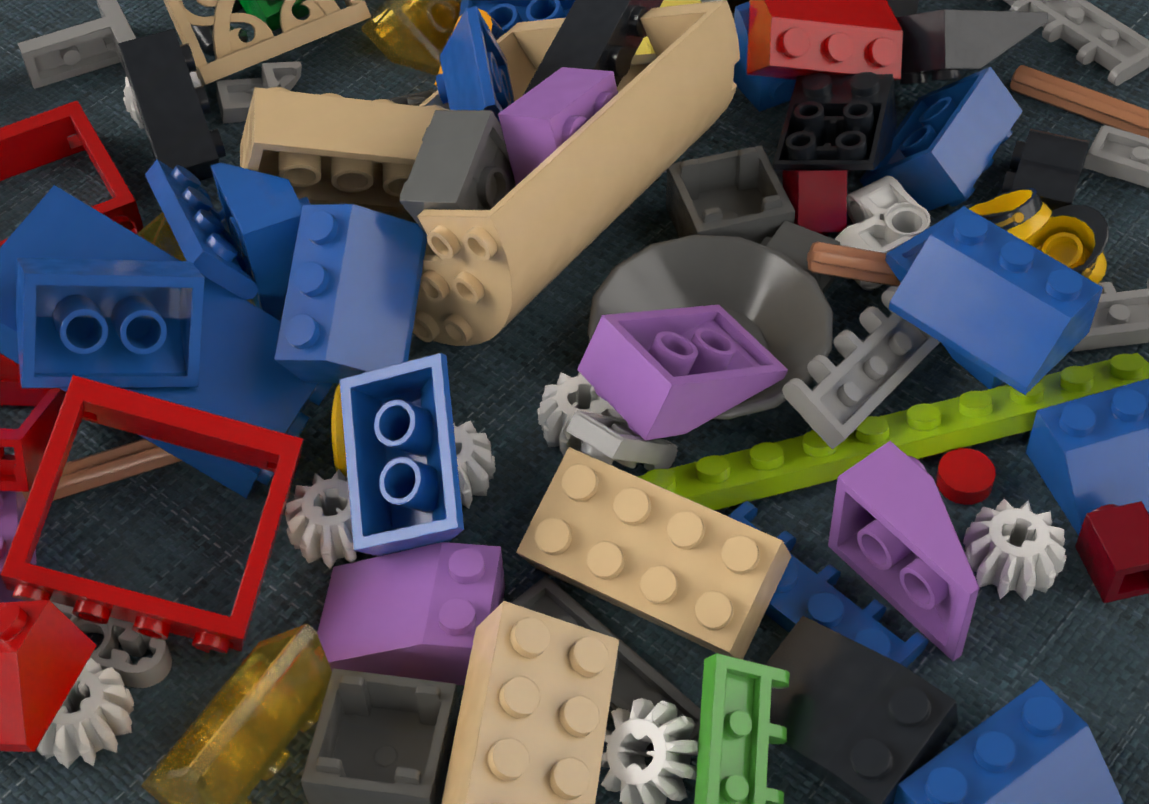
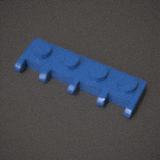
M157 159L145 173V176L186 261H191L203 276L244 300L254 298L259 290L258 285L253 277L245 273L246 263L233 246L234 242L231 235L221 223V217L218 211L213 208L209 194L200 187L201 182L199 179L180 165H176L172 169Z
M748 501L741 504L728 515L732 519L758 529L751 523L757 515L758 508ZM784 531L776 537L784 542L789 552L796 543V537L788 531ZM791 554L792 557L765 612L767 616L790 633L800 618L805 616L905 667L911 664L924 651L929 640L921 633L916 632L904 642L878 622L886 611V607L878 600H873L864 609H861L833 586L841 575V572L835 567L828 565L816 574Z

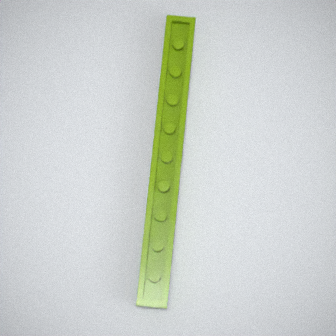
M1139 353L1119 354L1109 360L1085 366H1070L1064 368L1061 372L1045 375L1026 395L1009 385H1004L984 391H969L963 393L960 397L931 404H916L907 410L879 417L869 416L834 449H831L814 430H811L802 436L774 443L763 442L754 445L750 449L721 456H706L697 462L669 469H653L637 477L707 508L718 510L742 504L746 501L750 502L837 480L839 475L889 441L907 456L920 459L1031 431L1037 410L1148 379L1149 362Z

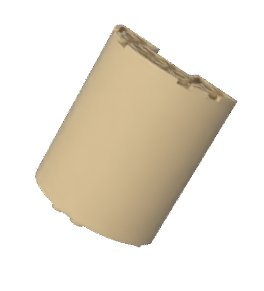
M727 0L651 8L640 20L655 53L634 55L627 75L622 78L617 87L618 94L490 210L424 209L417 215L427 233V245L413 333L425 342L433 340L455 346L481 344L493 338L716 122L733 99L737 84L733 82L734 65L740 60L738 35ZM565 18L519 22L497 40L507 59L515 101L523 96ZM438 90L419 105L423 107L438 105L450 110L449 103H442ZM378 211L387 215H391L400 219L417 223L413 219V217L407 213Z

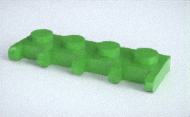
M719 653L704 659L694 804H784V792L766 786L769 744H784L787 742V728L770 723L771 688L783 689L789 687L790 673L788 671Z

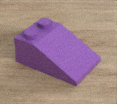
M562 67L498 113L516 186L618 94L613 71Z
M720 305L602 315L577 369L594 387L596 394L607 401L628 422L629 428L645 441L686 434L781 381L788 372V369Z
M889 441L838 476L828 547L948 658L955 661L963 652L979 586L933 477L927 473L919 460L915 457L907 456Z
M440 542L333 567L310 661L311 673L332 674L333 668L465 685L476 627L503 602L505 578L501 546Z

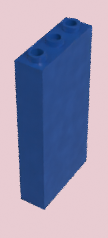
M54 185L0 247V353L19 364L16 326L17 257L150 261L180 260ZM204 276L199 387H126L122 389L299 437L310 419L309 416L303 413L310 401L319 406L333 383H304L275 361L281 321ZM60 388V389H62L63 391L67 392V389H68V388ZM141 436L244 498L248 497L258 481L267 486L275 473Z

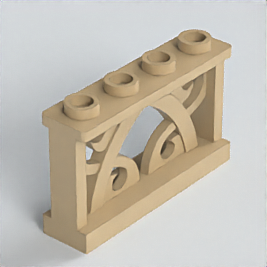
M163 0L182 44L188 43L197 69L194 72L197 73L202 86L371 18L365 0H344L347 6L344 9H340L334 0H306L300 5L308 8L309 16L305 20H299L293 16L291 10L296 0H284L280 10V26L283 33L274 36L267 24L258 17L247 13H232L235 0H196V2L204 7L215 6L214 16L208 17L197 16L189 12L182 0ZM239 22L251 25L254 29L252 41L248 43L242 42L238 36L242 28L230 31V23ZM191 25L213 26L212 37L215 61L207 63Z

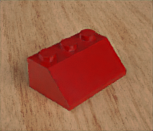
M750 0L747 75L796 80L797 76L813 73L856 75L862 72H872L875 74H893L894 81L901 79L903 30L887 0Z
M50 600L0 602V751L35 752L97 646Z

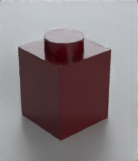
M783 170V188L795 210L794 224L829 237V232H842L847 228V170Z
M1142 501L1121 506L1107 504L1086 513L1075 548L1103 603L1148 594L1149 514Z

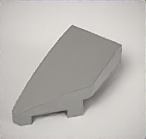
M301 62L262 63V78L216 80V98L223 124L246 121L254 87L266 89L282 87L291 91L301 77Z

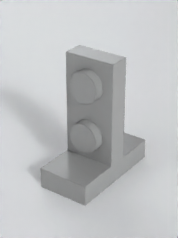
M96 0L102 18L17 43L34 89L119 62L123 66L118 43L136 39L117 0Z

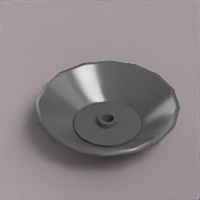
M694 234L651 244L616 265L595 292L591 301L587 329L589 340H591L602 315L720 305L788 369L784 379L713 419L728 420L777 407L786 401L782 392L783 386L793 378L802 380L807 386L810 385L814 378L808 372V363L817 355L828 357L832 350L833 311L815 277L783 252L742 237Z

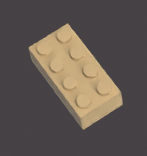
M254 87L240 143V167L288 179L298 199L307 197L310 204L313 205L355 204L375 211L409 214L399 201L400 193L404 183L408 180L422 145V138L426 128L431 123L435 110L449 109L438 105L423 107L397 104L386 99L371 101L345 98L334 93L319 95L293 92L282 87H271L268 89Z
M568 447L516 551L518 555L533 567L709 650L739 659L744 658L792 557L784 542L774 536L571 447Z
M503 601L475 630L441 804H595L619 639Z

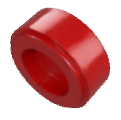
M958 448L947 452L941 458L936 475V484L939 491L947 499L964 505L982 502L990 495L996 470L992 461L985 454L970 448Z

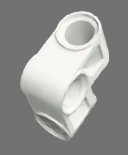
M885 176L847 195V212L853 225L845 228L835 240L839 241L842 246L888 253L930 227V214L903 189L895 178ZM855 280L864 290H873L883 285Z

